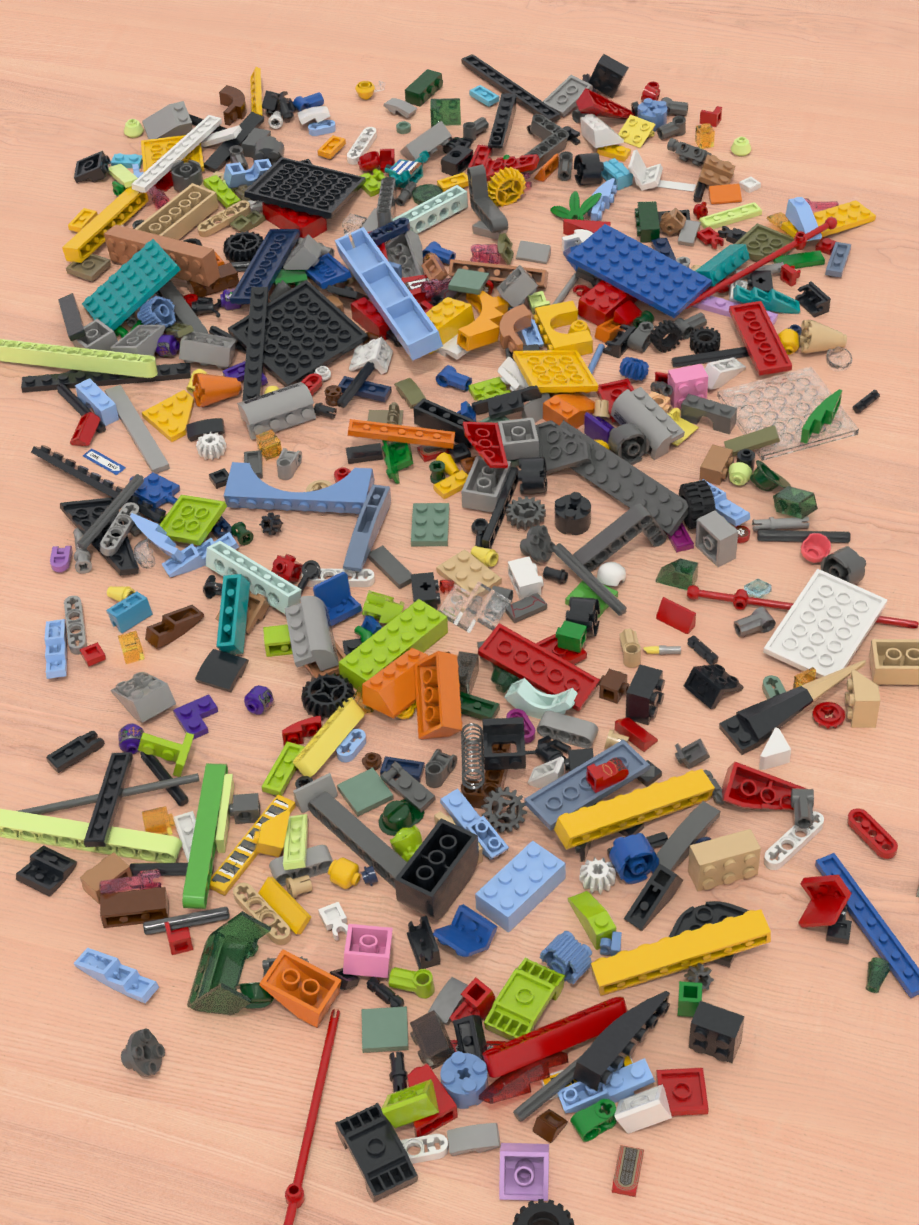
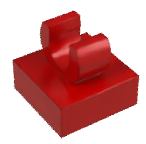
M784 264L781 266L780 280L792 287L796 285V279L800 277L801 270L796 271L795 266L790 267Z

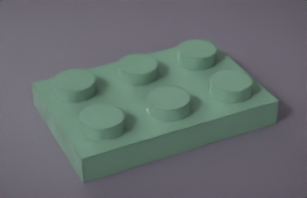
M413 503L411 547L448 546L449 503Z

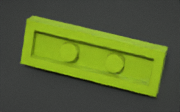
M217 175L203 180V185L207 189L216 192L217 199L226 208L241 201Z
M291 742L285 744L261 786L262 792L282 796L297 769L293 764V760L305 746Z

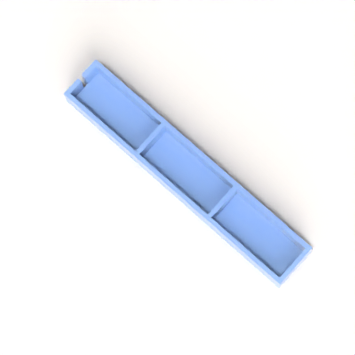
M364 227L351 233L355 248L352 247L348 234L334 240L340 257L412 361L443 347L439 331Z

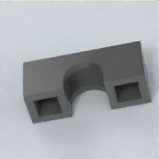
M688 394L681 404V418L697 425L702 416H705L713 422V430L730 434L736 425L737 408Z

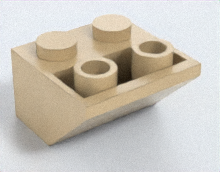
M852 670L851 678L847 679L848 692H845V704L849 705L846 712L847 719L851 721V728H876L880 706L879 687L858 671Z

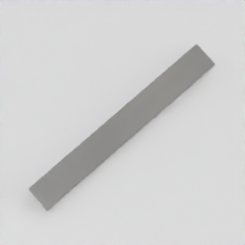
M118 385L106 389L105 394L116 404L120 420L150 470L157 474L170 469L169 463L122 386Z

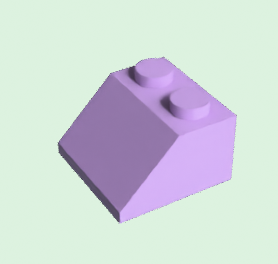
M501 1143L499 1199L533 1201L544 1199V1201H548L549 1144Z

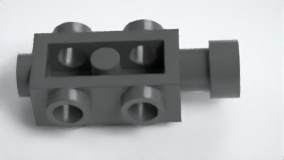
M673 138L667 144V149L673 152L676 151L675 153L679 155V159L686 162L691 160L697 166L703 165L707 154L712 155L704 149L678 142V140Z

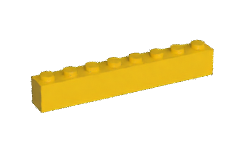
M128 187L62 247L66 261L82 263L106 241L105 232L115 225L121 226L126 223L149 201L147 192L141 193L132 190V187Z
M703 769L691 770L685 775L674 776L667 781L656 782L643 789H635L629 794H620L614 799L600 801L596 805L582 807L572 813H564L558 817L554 831L567 850L694 806L703 801H708L715 787Z
M761 909L756 911L749 910L737 917H727L722 922L705 924L699 929L693 931L686 930L680 933V935L671 938L664 937L652 944H642L630 951L623 950L608 958H598L591 963L592 974L599 994L603 996L688 969L689 966H697L698 963L704 964L770 943L771 931Z

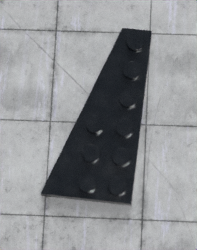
M114 498L60 503V509L84 535L112 503ZM118 511L91 544L120 576L138 574L139 567L128 536H126L114 555L105 556L100 552L101 540L118 515ZM113 533L112 536L119 537L120 534Z

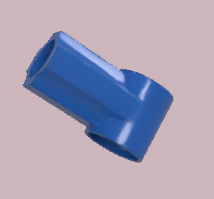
M318 92L304 98L298 96L294 99L293 104L300 112L311 107L323 105L324 99L322 94Z
M435 241L431 242L422 251L424 259L428 260L430 254H435L442 263L450 265V259L455 260L456 258L455 252L442 248Z
M450 365L445 366L435 378L441 387L450 385L464 391H468V385L472 384L471 377L457 373L456 369Z

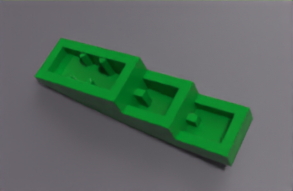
M839 389L827 397L808 417L802 428V443L807 444L812 433L820 434L824 423L832 424L841 404L842 390Z

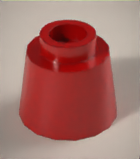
M646 85L642 92L641 100L644 101V99L650 98L658 101L660 93L655 88Z

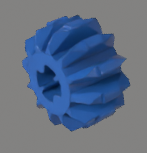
M633 357L623 358L619 367V372L622 376L636 381L646 379L649 371L647 362Z

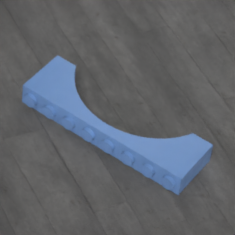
M232 462L224 499L227 507L360 514L375 479L372 468H354L345 478L329 487L310 492H288L264 483L254 473L250 463Z

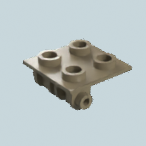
M393 402L389 405V410H369L367 421L402 425L404 411L399 410V405Z

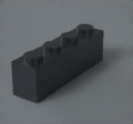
M425 398L413 407L414 424L427 429L455 432L454 442L459 444L464 442L470 449L473 447L464 434L462 424L463 422L477 421Z

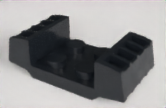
M379 1103L346 1117L339 1122H335L338 1136L344 1148L349 1149L365 1179L366 1190L373 1203L417 1182L418 1174L410 1161L408 1153L392 1124L383 1114Z

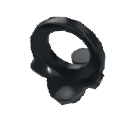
M210 575L203 586V593L208 599H211L216 594L222 595L223 584L216 583L214 575Z

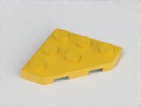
M182 390L143 411L142 417L169 441L174 442L187 433L186 425L190 422L191 410L195 403L194 398L185 390Z

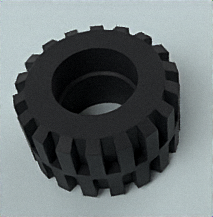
M705 480L680 485L679 496L687 501L689 511L684 522L689 529H695L698 518L714 510L716 511L712 490Z
M538 1199V1203L528 1202L527 1208L523 1205L520 1208V1214L516 1213L512 1225H574V1220L571 1218V1213L568 1210L564 1211L562 1204L558 1203L556 1206L554 1205V1200L549 1199L547 1203L544 1202V1199Z

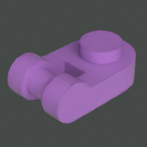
M59 546L52 547L50 564L53 571L64 572L69 568L73 554L72 546H65V548H59Z

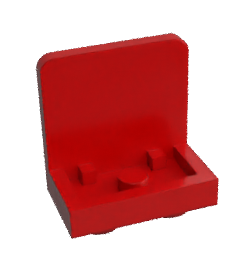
M839 874L803 878L800 884L811 901L798 924L801 927L834 925L852 893Z

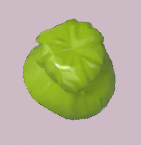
M413 825L412 828H402L398 831L395 837L390 839V843L395 852L408 862L422 844V836L420 830Z

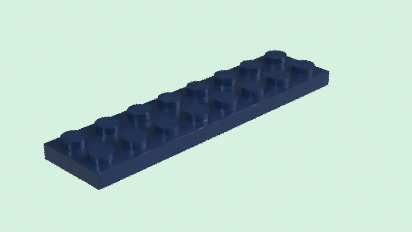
M270 229L233 291L230 297L231 304H250L251 287H268L269 292L301 235L299 229Z

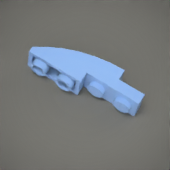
M614 178L603 183L592 194L601 193L602 196L588 211L591 221L602 220L603 211L609 209L611 203H614V194L617 193V185H615Z
M707 482L714 496L716 512L723 516L728 523L738 526L750 520V513L729 501L726 498V492Z
M458 788L441 798L440 803L452 817L454 823L478 835V842L483 848V855L492 860L509 849L484 816H479Z
M644 1058L621 1068L619 1071H614L610 1082L607 1085L603 1084L598 1091L579 1081L561 1089L557 1094L565 1113H573L586 1109L602 1099H609L614 1103L619 1102L621 1099L635 1095V1090L652 1084L655 1080Z

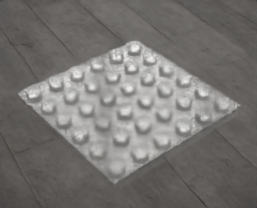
M812 366L727 388L717 393V397L722 404L737 408L736 424L744 435L773 425L776 426L780 442L755 449L761 461L855 436L859 433L858 427L840 405L831 425L824 423L820 434L812 433L807 444L801 442L802 428L808 417L818 405L832 394Z

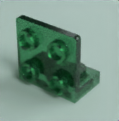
M460 98L431 99V128L440 121L445 126L461 125Z

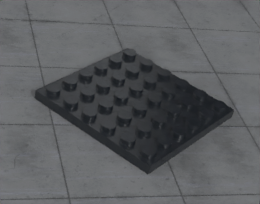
M281 157L244 192V197L250 198L252 201H262L265 204L278 205L280 208H290L296 212L302 211L309 215H318L324 219H331L365 184L366 177Z
M306 280L268 303L263 366L287 387L301 382L309 374L315 373V369L318 367L327 366L368 340V335ZM249 315L228 327V333L245 349L247 348Z

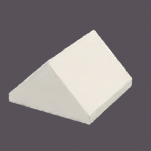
M663 1084L619 1100L614 1116L628 1134L672 1118Z

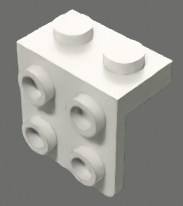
M633 150L628 168L635 177L636 185L640 187L641 191L657 187L663 170L661 164L646 168L638 150Z

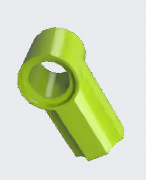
M397 967L392 968L388 982L389 987L415 992L418 997L423 999L429 998L434 994L433 976L429 970L411 971Z

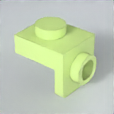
M543 291L527 296L532 314H535V308L550 305V302L546 301Z

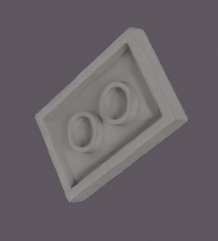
M570 75L543 102L565 117L577 105L576 101L585 88L592 91L593 87L591 84Z

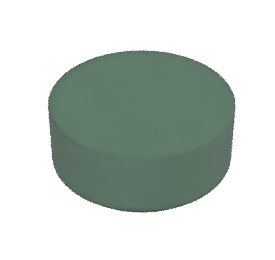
M406 121L399 122L396 125V131L399 134H407L411 131V124Z

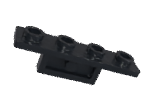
M537 385L529 386L521 390L473 402L472 408L476 415L489 412L490 418L494 419L524 411V402L542 398V393Z

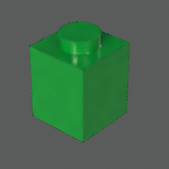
M564 620L561 628L558 627L555 638L558 639V647L580 653L586 641L587 626Z
M679 981L677 1016L693 1017L699 1002L702 1001V983Z

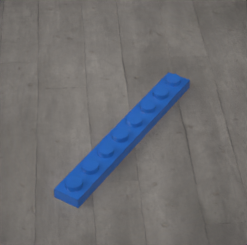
M835 853L817 859L815 866L822 876L839 874L852 893L846 904L847 911L908 996L912 998L919 995L918 966Z

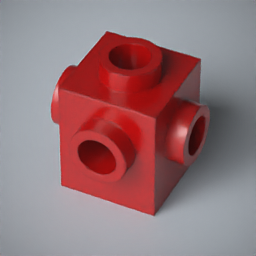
M277 555L271 571L287 581L298 582L303 564L295 561L296 557L292 555Z

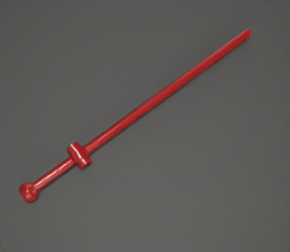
M828 217L824 224L806 234L802 231L797 232L794 236V241L703 292L685 309L694 306L791 249L803 250L807 240L826 229L836 228L838 224L836 218Z
M690 585L687 590V597L691 600L701 597L733 602L734 607L738 610H743L747 604L790 610L794 604L749 597L744 589L737 590L735 594L700 590L698 586ZM879 616L875 622L914 629L919 627L917 621Z
M335 1009L331 1012L294 1180L285 1191V1200L288 1207L283 1225L294 1224L296 1210L302 1206L305 1200L302 1183L340 1017L339 1010H337L336 1018H334Z

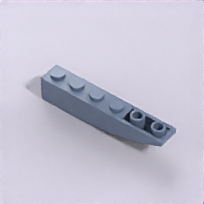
M372 485L357 519L343 569L362 571L391 505L389 486Z

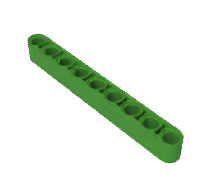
M206 763L183 890V908L206 909L216 851L215 837L224 775L228 774L227 764Z

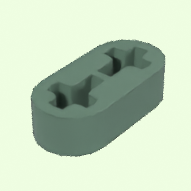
M770 675L763 679L762 690L767 699L786 692L778 677Z

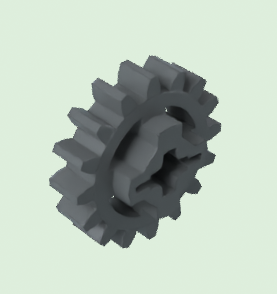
M525 496V499L518 497V501L512 500V504L507 505V521H511V526L516 524L518 529L521 526L526 530L529 526L531 528L534 525H540V522H544V517H546L545 505L541 504V500L535 501V497L528 499V496Z
M498 787L496 793L493 790L490 791V797L486 796L483 799L487 804L481 806L486 811L481 816L487 817V821L492 824L494 829L498 827L499 833L504 832L505 828L507 833L512 831V827L518 829L520 827L518 823L525 821L521 816L527 814V811L523 810V807L526 806L525 803L520 801L523 796L517 797V790L509 792V787L504 788L503 791L501 787ZM509 805L505 813L499 815L503 807ZM497 820H504L505 823H501Z

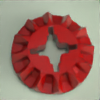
M822 702L813 709L814 722H818L819 727L826 726L827 729L829 727L836 729L838 725L843 724L845 711L840 705L833 702Z

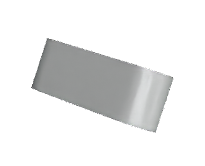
M553 711L544 712L537 726V732L543 737L549 735L553 740L557 739L563 743L586 749L592 746L599 731L597 725L590 721Z
M317 845L307 848L306 867L284 870L283 856L273 859L269 864V868L273 878L281 886H285L286 878L289 877L294 879L309 875L311 878L327 873L333 859L326 845Z

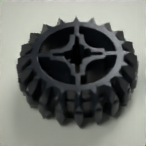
M249 231L236 232L235 235H230V237L226 238L223 245L226 260H229L230 263L252 261L264 240L263 237L255 234V232L249 233Z
M326 672L324 676L318 674V678L312 677L311 682H306L302 690L301 700L304 710L308 712V715L312 714L313 717L321 716L322 721L324 718L329 719L339 706L344 708L343 702H348V698L352 697L354 699L355 691L352 683L349 682L348 678H344L342 674L337 676L334 672L332 675H328Z

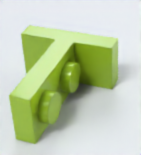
M143 732L138 751L161 757L167 761L176 762L173 775L181 777L194 734L186 732L183 744H179Z

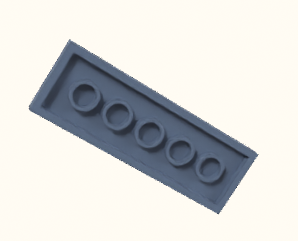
M623 739L524 799V802L551 831L555 828L560 815L575 812L582 807L592 806L649 771L650 764ZM612 758H619L629 770L628 776L623 781L595 793L586 781L587 766L592 764L598 766L607 763Z

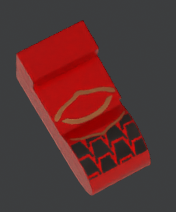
M612 758L607 763L598 766L595 764L587 766L586 781L594 792L597 793L623 781L628 776L629 770L619 758Z

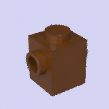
M609 668L606 675H602L600 679L599 698L618 704L623 694L626 695L629 688L627 674Z

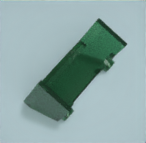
M242 911L212 932L205 942L187 1006L198 1012L231 1016L249 1005L252 999L238 992L234 986L239 983L245 960L256 954L259 947L257 945L258 939L269 933L271 927Z

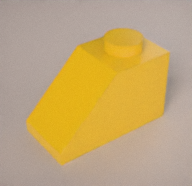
M286 810L261 825L259 831H255L252 843L256 844L254 852L274 857L280 856L284 847L290 811Z

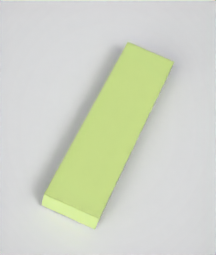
M122 164L108 167V173L125 188L132 187L131 184L138 179Z
M753 202L699 218V222H701V226L704 229L707 227L716 229L762 215V209Z
M233 774L224 775L215 837L218 853H225L230 822L229 805L232 804L234 793Z
M307 814L289 817L284 843V870L306 867Z

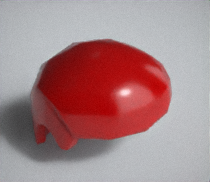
M371 151L360 156L358 161L359 168L364 172H372L381 163L377 151Z

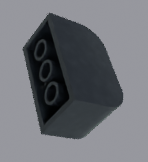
M441 818L394 879L397 901L435 920L441 919L467 885L476 869L479 859L478 835Z

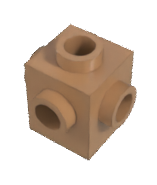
M674 208L669 213L665 212L661 216L659 226L663 232L671 236L681 231L686 217L677 208Z

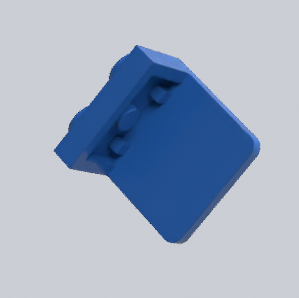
M341 572L313 587L314 596L320 598L328 609L331 626L362 611L361 604L351 596L348 575L345 572Z
M462 904L459 905L451 925L434 930L433 935L438 938L441 944L453 948L458 955L469 957L489 949L498 926Z

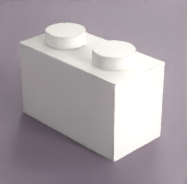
M530 557L508 561V576L519 600L536 593L541 595V587L544 586L542 576H538L537 566L535 563H532Z

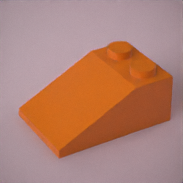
M580 392L554 395L543 403V419L545 421L551 420L559 426L564 420L577 429L584 424L586 412L594 414L595 402Z
M282 949L259 985L297 1018L317 1028L339 994L341 979Z

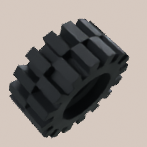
M663 320V323H658L659 326H654L655 330H651L652 334L649 337L657 350L666 353L667 350L671 351V348L675 349L676 344H680L679 340H682L681 336H683V333L675 322Z
M696 328L690 334L691 351H694L695 354L719 351L720 333H718V330L714 331V328Z

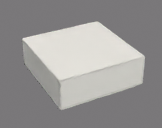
M748 177L739 182L740 187L748 193L761 188V183L753 177Z

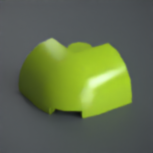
M369 590L362 615L373 616L375 619L380 620L379 623H389L402 612L405 603L402 601L396 603L394 602V597Z

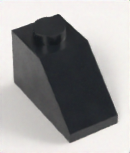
M266 91L262 108L271 115L275 111L280 112L278 100L271 97L272 94L278 97L280 94Z

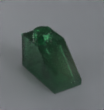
M681 558L661 567L656 582L688 590V587L695 585L697 581L698 563Z

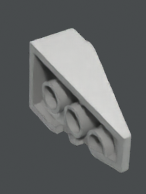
M409 230L393 238L385 245L388 260L401 265L403 277L424 275L421 266L423 265L422 244L418 234Z

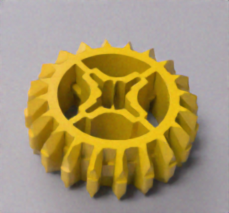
M505 167L504 170L499 169L498 173L495 172V175L490 177L491 181L487 182L488 197L496 206L501 207L517 202L518 198L521 199V194H524V189L526 188V181L523 175L512 167Z

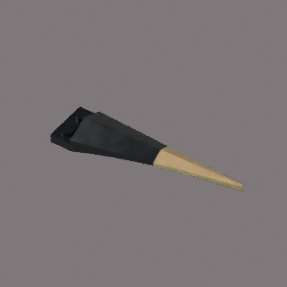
M866 660L736 712V715L720 722L719 729L739 753L743 755L759 747L771 736L775 727L780 729L804 708L850 676L852 670L857 671L865 666Z

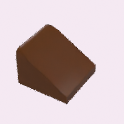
M548 1109L536 1118L533 1132L547 1142L552 1143L565 1128L568 1121Z

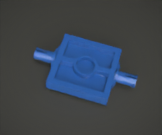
M152 472L144 478V482L134 494L140 497L139 500L152 503L154 508H158L160 505L168 502L174 505L178 499L173 496L180 491V485Z

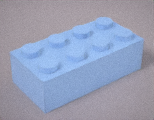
M530 842L475 894L476 909L509 933L566 879V863L536 842Z

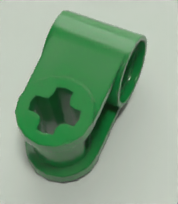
M602 1099L572 1116L570 1122L583 1142L593 1140L616 1125L617 1120L614 1116L616 1105L612 1100Z

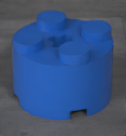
M643 833L630 835L625 838L618 837L614 840V846L610 851L609 859L621 880L623 879L626 883L635 884L648 878L646 875L651 871L654 872L659 865V858Z

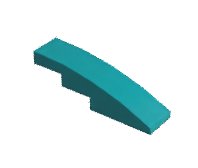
M739 285L733 288L734 300L744 304L762 301L765 310L800 313L799 301L774 289L767 293L756 287H753L751 291Z

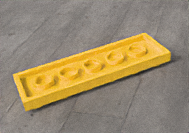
M856 200L813 213L818 227L824 224L828 217H834L837 220L836 228L826 229L821 232L822 237L873 222L876 218L874 213ZM790 221L782 223L781 229L794 238L796 233L799 232Z

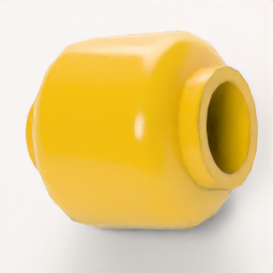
M784 329L778 334L787 355H791L799 349V335L796 331Z
M344 857L333 860L328 869L330 881L343 889H349L352 885L356 886L361 878L358 864Z

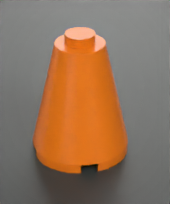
M195 373L193 375L192 386H195L193 396L196 405L199 407L236 396L241 391V382L237 378L204 373Z

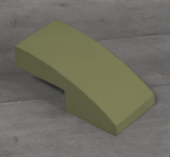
M254 209L246 217L240 215L230 225L239 232H245L257 227L266 219L264 215Z
M502 233L499 235L497 247L500 255L509 265L514 255L511 249L513 244L507 235Z
M411 378L394 384L401 398H405L410 409L425 398L420 388Z

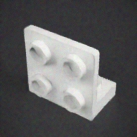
M382 337L376 340L373 339L365 345H359L354 350L349 370L352 372L363 367L367 362H373L375 369L382 375L388 370L393 350Z

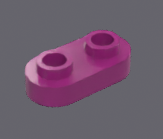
M521 709L510 710L506 718L524 717L525 743L532 742L535 739V727L526 713Z

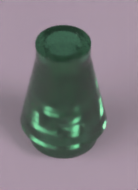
M874 957L868 962L867 991L879 993L880 987L890 971L888 961Z

